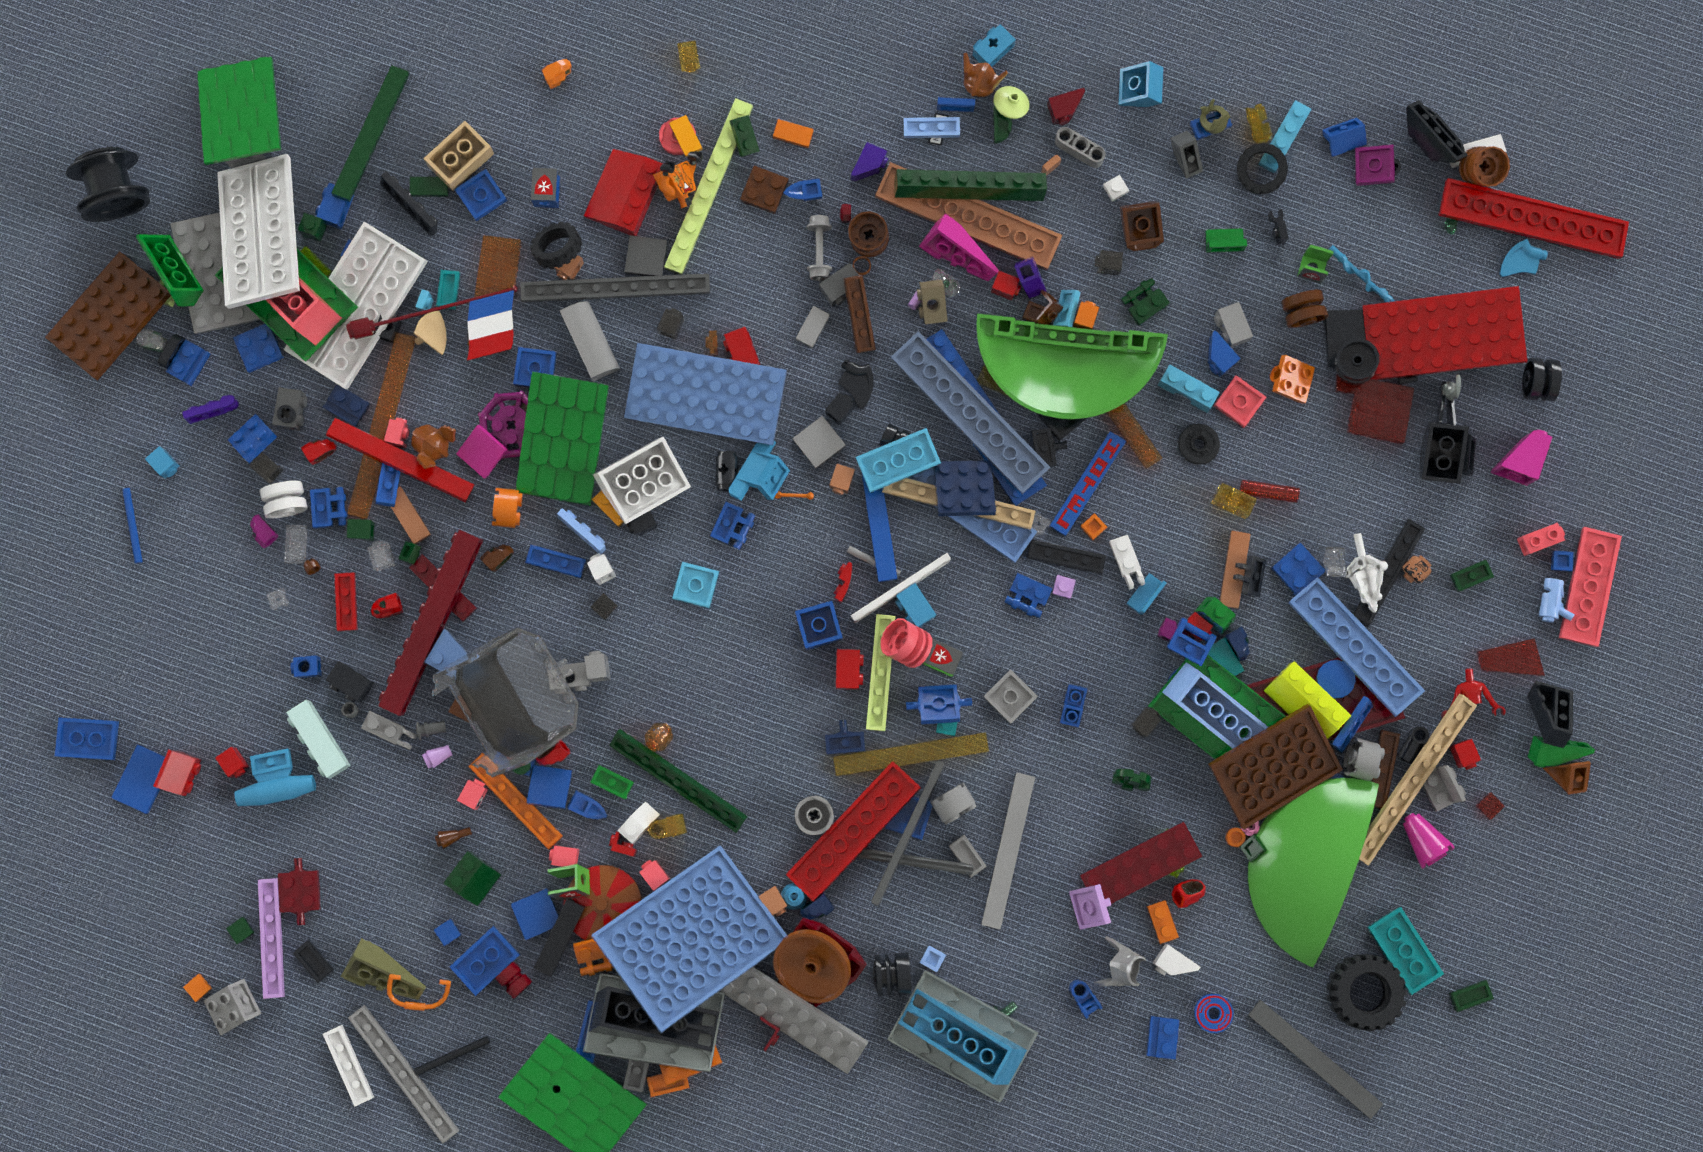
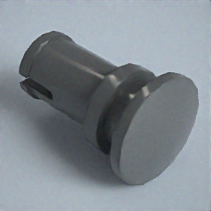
M442 720L429 724L424 722V725H419V722H416V733L419 740L422 741L423 736L428 738L429 735L446 733L445 721Z

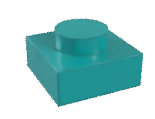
M957 722L937 723L936 733L955 736Z

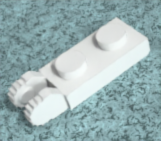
M1128 535L1110 540L1111 549L1129 590L1134 588V583L1130 577L1132 574H1136L1138 583L1141 586L1145 585L1141 567Z

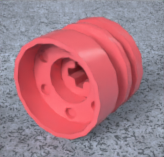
M903 618L892 621L886 627L881 638L882 652L909 668L920 666L927 659L932 648L930 633Z

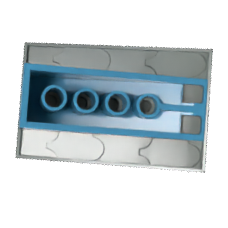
M924 971L887 1040L990 1098L1001 1102L1035 1041L1038 1032L938 976Z

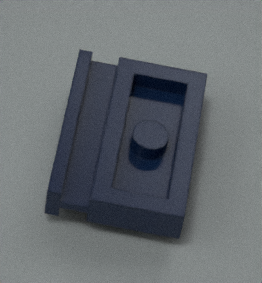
M337 384L328 397L327 402L323 405V408L352 426L357 427L358 422L371 404Z

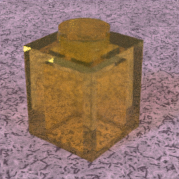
M696 40L677 43L681 70L693 72L699 69Z

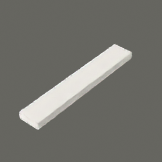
M948 553L944 554L852 614L851 619L854 623L859 622L894 599L897 594L914 583L917 584L949 563L951 557Z

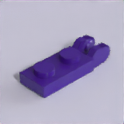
M225 395L221 397L220 401L213 400L203 406L189 407L182 414L189 424H193L233 411L238 408L239 402L234 396Z

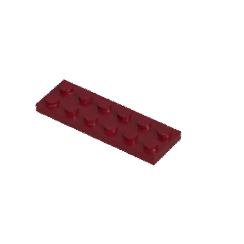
M1183 821L1081 874L1080 877L1086 887L1100 884L1104 899L1110 898L1112 904L1203 856Z

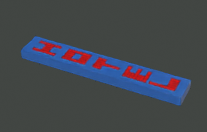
M1111 431L1109 432L1049 526L1050 528L1066 537L1126 442L1124 439Z

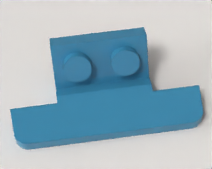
M775 441L773 445L758 442L755 444L729 487L730 496L742 501L749 487L758 488L767 500L774 499L790 472L779 456L770 454L776 444Z

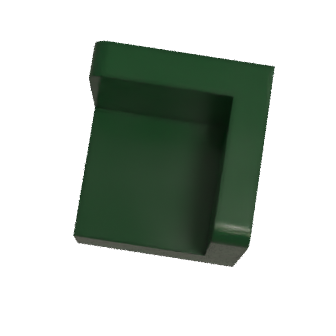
M348 519L347 538L374 542L375 522L372 520Z

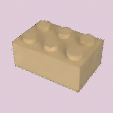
M464 121L435 147L424 160L427 166L454 191L494 153L491 146Z

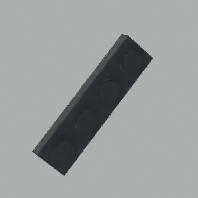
M387 171L381 175L380 185L430 236L436 234L438 224L434 216L429 215L423 205L412 198L411 193L407 189H403L395 176H391Z

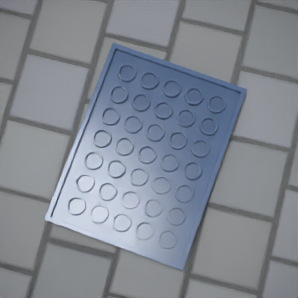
M721 846L711 851L591 935L660 1033L772 954L782 939L787 936Z

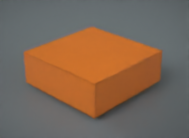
M1095 513L1080 526L1092 540L1107 528Z
M197 974L183 987L195 1002H198L212 989L201 974Z

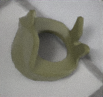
M1215 99L1210 101L1209 106L1200 107L1202 113L1199 119L1201 126L1211 134L1222 132L1227 127L1230 118L1229 113L1223 107L1213 105ZM1209 112H1219L1221 114L1219 119L1213 120L1212 123L1207 121L1206 116Z

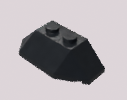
M1419 100L1406 107L1408 135L1431 161L1456 163L1467 157L1462 141L1436 112L1424 106Z

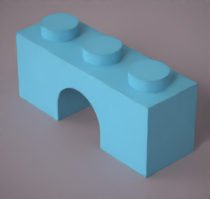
M1172 365L1168 366L1158 383L1159 387L1172 394L1179 393L1187 397L1193 406L1206 413L1211 409L1220 393Z

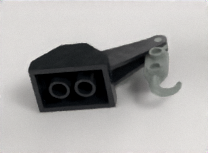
M1459 374L1456 375V383L1442 381L1436 422L1428 421L1420 453V479L1461 483L1469 426L1457 425L1454 399L1459 397L1461 390V377ZM1445 396H1446V399H1447V423H1442L1443 412H1444V404H1445Z

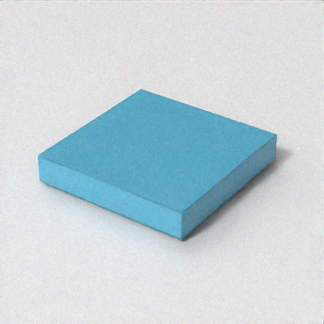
M682 562L672 599L710 609L719 571Z

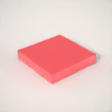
M1235 375L1213 407L1245 428L1267 397Z

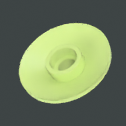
M1004 86L996 91L993 102L1001 115L1010 119H1019L1026 115L1029 110V100L1024 92L1012 86Z

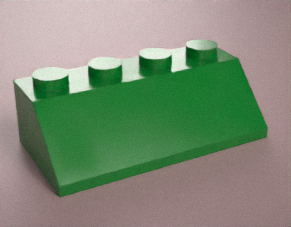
M137 234V240L177 306H195L204 290L171 236Z

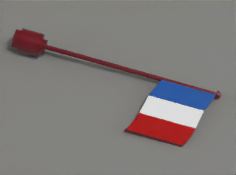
M513 285L512 288L376 323L365 317L350 321L349 324H346L349 338L357 340L372 336V331H376V326L470 303L467 321L469 335L467 361L511 350L514 337L513 297L514 292L516 293L518 288Z

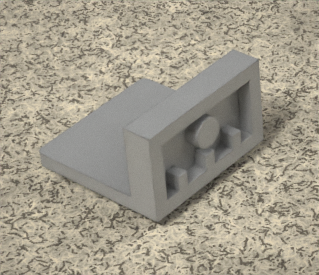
M1448 765L1434 768L1422 786L1435 812L1453 803L1466 801L1465 790L1461 785H1458L1455 779L1457 775L1454 769Z
M245 979L226 986L204 1000L220 1035L262 1014Z

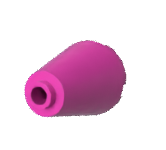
M1412 813L1404 818L1406 822L1403 826L1422 869L1426 867V864L1430 866L1446 856V852L1449 849L1451 851L1455 849L1454 845L1420 814L1415 815Z

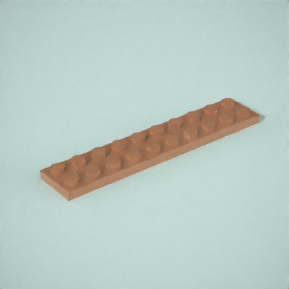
M891 162L889 163L875 198L934 223L944 214H947L958 222L972 239L1021 260L1033 256L1037 267L1048 270L1063 235L981 200L895 198L894 179L896 170L906 168Z

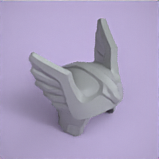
M1106 936L1105 939L1119 952L1109 963L1112 978L1096 981L1094 986H1139L1140 983L1136 981L1139 973L1140 962L1146 961V958L1133 952L1113 938Z

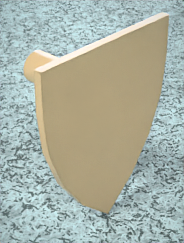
M440 311L427 313L416 325L414 334L417 338L414 341L417 345L425 342L439 354L443 355L447 341L444 320Z

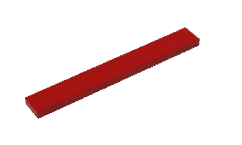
M337 418L334 419L326 433L327 437L465 503L474 488V484L437 466L423 468L419 461H417L416 456Z

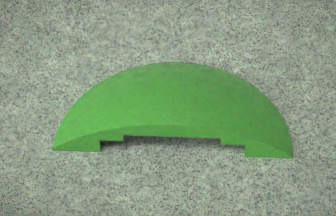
M977 314L979 349L983 361L996 384L1021 406L1035 413L1058 419H1084L1098 416L1129 401L1147 384L1162 359L1168 334L1134 330H1129V332H1109L1035 324V322L1019 321L1013 317Z
M1355 778L1327 779L1269 814L1256 834L1267 850L1254 862H1248L1249 893L1256 915L1263 928L1280 948L1310 967H1314L1348 892L1370 825L1379 787L1377 783Z

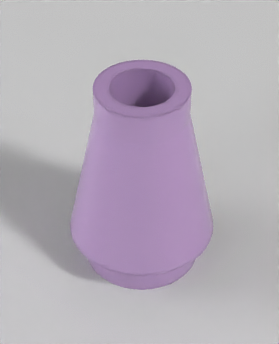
M448 745L427 750L426 753L422 754L428 769L431 767L435 768L452 756Z

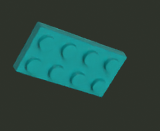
M1397 907L1367 927L1387 960L1393 963L1392 966L1398 968L1401 972L1399 975L1404 978L1406 983L1404 986L1410 995H1413L1444 975L1402 907Z

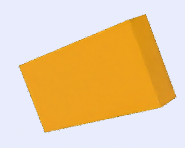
M686 115L669 123L685 157H688V153L691 151L703 150Z

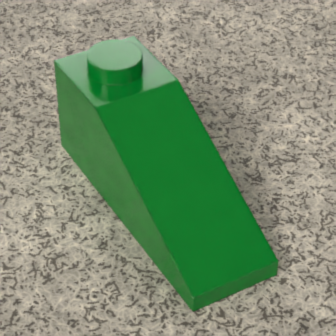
M1533 736L1528 758L1534 762L1535 766L1545 768V766L1554 767L1593 754L1595 749L1586 742L1571 740L1567 742L1563 749L1544 743L1543 738L1540 736Z

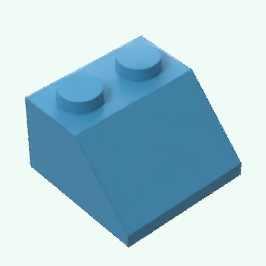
M1148 61L1120 69L1118 105L1150 107L1162 104L1163 67Z

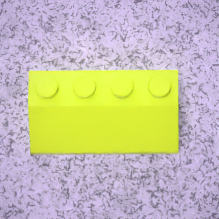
M1295 661L1289 663L1264 690L1288 715L1306 704L1310 705L1327 739L1351 717Z

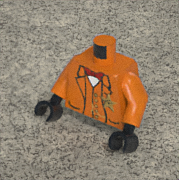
M689 152L688 159L690 162L687 160L675 165L674 162L666 161L665 164L660 166L661 171L653 175L659 185V190L664 194L667 201L677 198L681 208L692 204L688 193L696 190L694 182L695 162H701L703 158L701 152Z

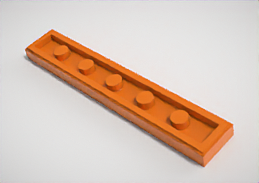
M481 753L468 766L548 850L563 837L534 805L526 803L527 798L484 753Z

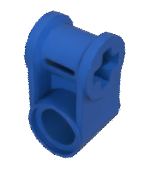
M1074 980L1070 983L1069 991L1086 1019L1097 1009L1101 1010L1103 1008L1085 982ZM1082 984L1084 987L1083 992L1075 994V987Z

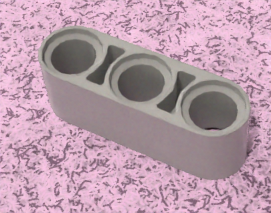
M1062 127L1057 131L1055 144L1058 148L1090 167L1098 168L1103 164L1106 153L1101 146L1068 127ZM1065 135L1069 140L1063 141L1060 139V136ZM1076 145H1082L1085 149L1078 150ZM1097 154L1101 159L1095 160L1092 158V155Z

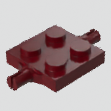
M294 858L295 870L289 873H278L280 913L291 912L297 914V925H305V913L311 910H321L319 870H303L302 858Z

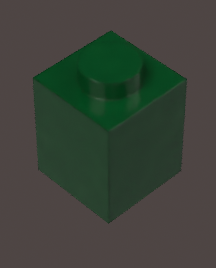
M304 213L298 231L303 237L321 242L327 224L322 218Z

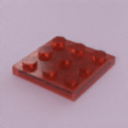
M1373 379L1361 385H1356L1347 433L1404 444L1414 388Z

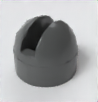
M346 702L341 708L342 714L350 719L356 717L359 712L358 707L353 702Z

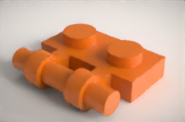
M593 939L573 943L578 964L586 962L587 967L580 968L581 976L588 974L593 976L596 972L605 970L606 972L613 971V966ZM602 958L604 960V963L593 964L594 960Z

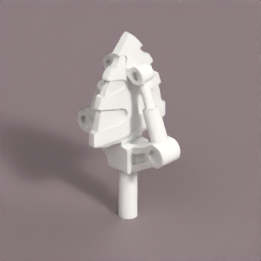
M1361 533L1353 534L1358 557L1354 558L1351 564L1343 570V575L1351 580L1355 589H1358L1361 602L1367 603L1369 605L1368 608L1373 613H1376L1377 601L1382 599L1380 586L1382 585L1383 574L1387 570L1388 564L1385 561H1380L1370 555H1366Z

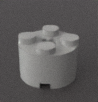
M1353 738L1351 740L1354 742L1353 745H1348L1345 752L1343 767H1347V772L1344 771V774L1366 781H1371L1373 778L1377 779L1380 775L1379 765L1384 757L1385 749L1381 748L1378 743Z
M964 782L930 802L945 825L961 817L960 814L963 815L977 807Z
M820 796L804 798L795 809L796 824L806 834H823L833 823L834 813L832 806L826 799ZM817 810L820 818L811 821L809 813Z

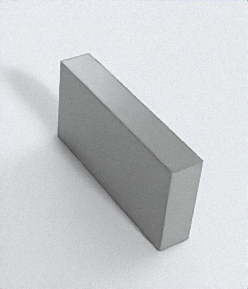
M813 306L796 340L813 348L830 314Z
M965 835L949 845V848L960 863L972 864L974 866L973 874L969 875L970 878L987 867Z

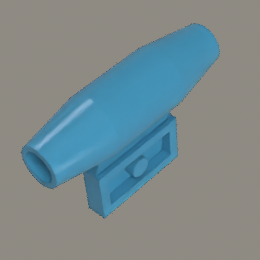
M288 748L250 756L252 775L258 783L235 791V801L237 806H260L294 799L316 790L315 778L313 775L290 776L293 765L291 752Z

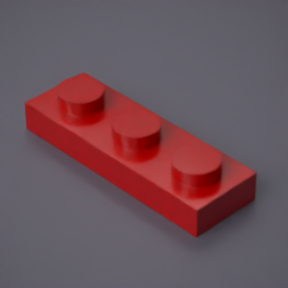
M355 573L334 574L337 631H356L358 626Z

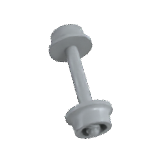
M819 214L811 216L807 225L808 230L816 232V265L808 266L807 271L811 280L820 282L827 279L832 271L831 266L823 265V232L831 230L832 225L829 224L828 216Z

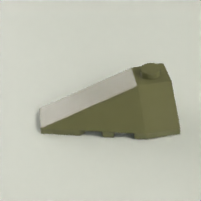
M362 938L341 975L342 978L359 986L365 987L366 984L376 986V990L379 991L387 989L390 974L401 975L400 980L393 979V992L396 995L419 1000L426 989L424 984L383 949Z

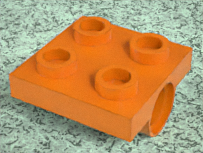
M1281 355L1279 365L1275 366L1270 373V380L1274 382L1272 392L1301 404L1306 403L1315 367L1288 355Z

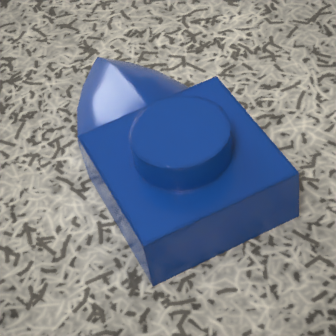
M820 178L796 182L790 185L784 191V194L794 199H804V201L822 199Z
M577 790L567 806L569 810L586 818L603 819L607 817L604 808L597 801Z

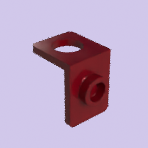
M761 1016V1021L775 1029V1032L763 1049L766 1052L770 1045L774 1046L780 1036L777 1033L780 1028Z

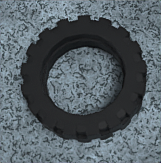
M1267 143L1254 144L1247 148L1240 156L1237 164V175L1241 184L1247 190L1256 194H1267L1277 190L1285 181L1288 172L1285 155L1279 148ZM1259 153L1272 155L1278 163V173L1275 179L1264 185L1252 182L1246 172L1249 160Z
M552 223L549 227H544L541 232L536 234L530 249L537 263L540 266L542 265L543 268H560L564 264H569L570 260L577 257V253L581 251L582 239L573 225L571 226L570 223ZM560 238H569L568 242L560 250L553 253H544L546 247L551 242Z

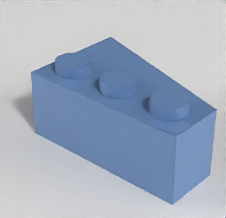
M444 628L426 658L425 663L479 692L488 675L452 634Z

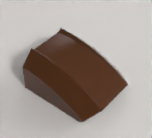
M1150 201L1120 207L1122 227L1128 249L1132 251L1152 249L1164 242L1160 202Z

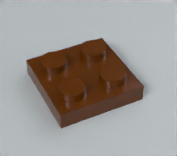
M754 165L740 201L776 214L789 178Z

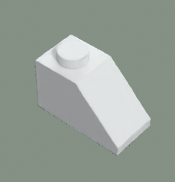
M598 553L590 558L591 561L587 562L595 581L599 585L616 577L605 554L601 555Z
M644 802L618 829V832L634 844L660 814L647 802Z
M1168 944L1163 946L1153 961V964L1156 966L1155 970L1164 976L1166 973L1168 975H1177L1198 971L1201 968Z

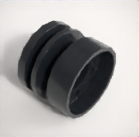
M908 952L895 953L894 962H890L888 954H885V963H881L880 954L875 955L873 978L878 996H883L882 987H887V994L891 995L892 986H896L899 995L911 994Z

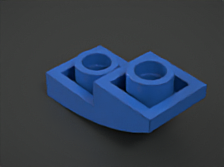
M1068 684L1060 723L1079 727L1087 688Z

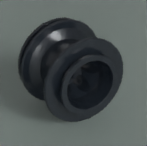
M120 147L99 148L78 156L74 163L67 168L66 176L68 178L84 181L88 196L77 205V210L81 213L83 220L90 222L112 221L140 212L150 204V191L148 188L132 185L127 171L138 162L139 157L136 153Z

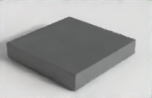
M630 235L625 273L642 276H663L667 240Z

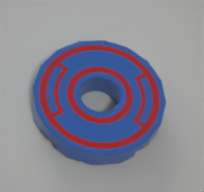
M1211 993L1203 995L1197 1001L1194 1007V1016L1196 1023L1201 1029L1209 1033H1219L1225 1031L1232 1023L1234 1011L1227 998L1220 994ZM1211 1008H1217L1219 1011V1015L1215 1019L1209 1017L1208 1013Z

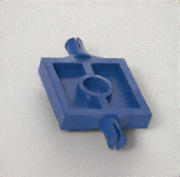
M957 684L918 687L919 697L917 702H906V710L918 709L921 716V724L960 722L961 706H972V698L960 699L957 692Z

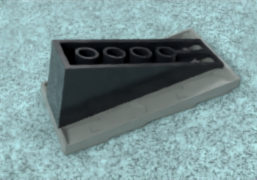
M600 973L583 1052L710 1072L725 993H716L664 1032L660 1033L621 977Z

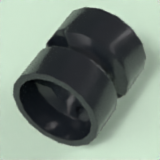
M889 423L879 446H884L912 433L906 430L899 431V427Z

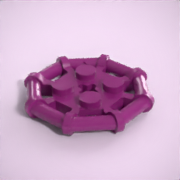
M521 390L520 392L495 393L485 408L478 412L479 424L488 431L487 420L492 421L491 427L493 432L490 434L493 437H497L507 449L508 445L519 444L520 449L507 450L501 458L502 460L504 458L520 457L526 411L521 406L523 403L528 405V396ZM516 400V405L505 406L504 401ZM498 404L500 406V410L495 414L494 417L489 415L490 412ZM515 420L516 423H515L514 425L516 426V428H515V429H512V428H511V429L509 430V429H508V426H509V425H508V422H509V421L512 422V421Z

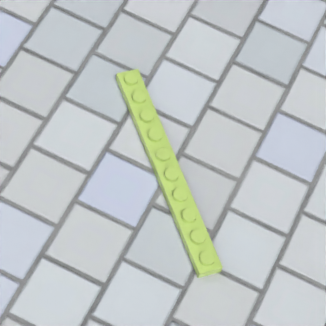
M735 98L693 197L692 204L687 211L665 263V269L680 275L683 274L737 147L730 120L746 115L750 116L753 105Z

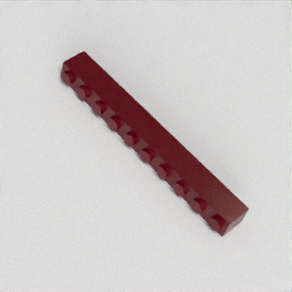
M460 529L458 533H454L451 539L453 544L450 550H447L443 556L444 563L442 568L439 567L435 574L437 579L434 585H431L427 591L428 598L426 603L423 602L420 606V616L411 626L412 633L410 638H406L404 641V651L395 661L394 665L396 668L394 673L389 675L386 682L388 686L379 696V707L398 716H404L427 666L425 660L444 629L482 546L483 539Z

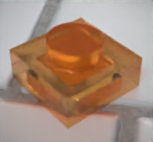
M717 330L709 331V336H706V348H709L710 354L718 353Z

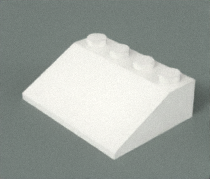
M664 437L652 441L593 474L602 492L625 524L691 487Z

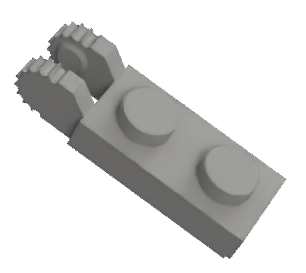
M369 711L361 727L363 730L411 750L412 746L400 740L402 734L404 733L412 739L417 737V734L406 730L405 727L372 711Z

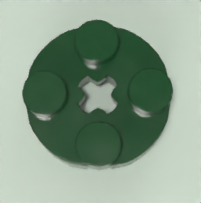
M1116 769L1113 772L1112 783L1121 785V789L1125 791H1133L1134 788L1147 792L1150 790L1152 777L1143 772H1140V775L1135 774L1132 769Z

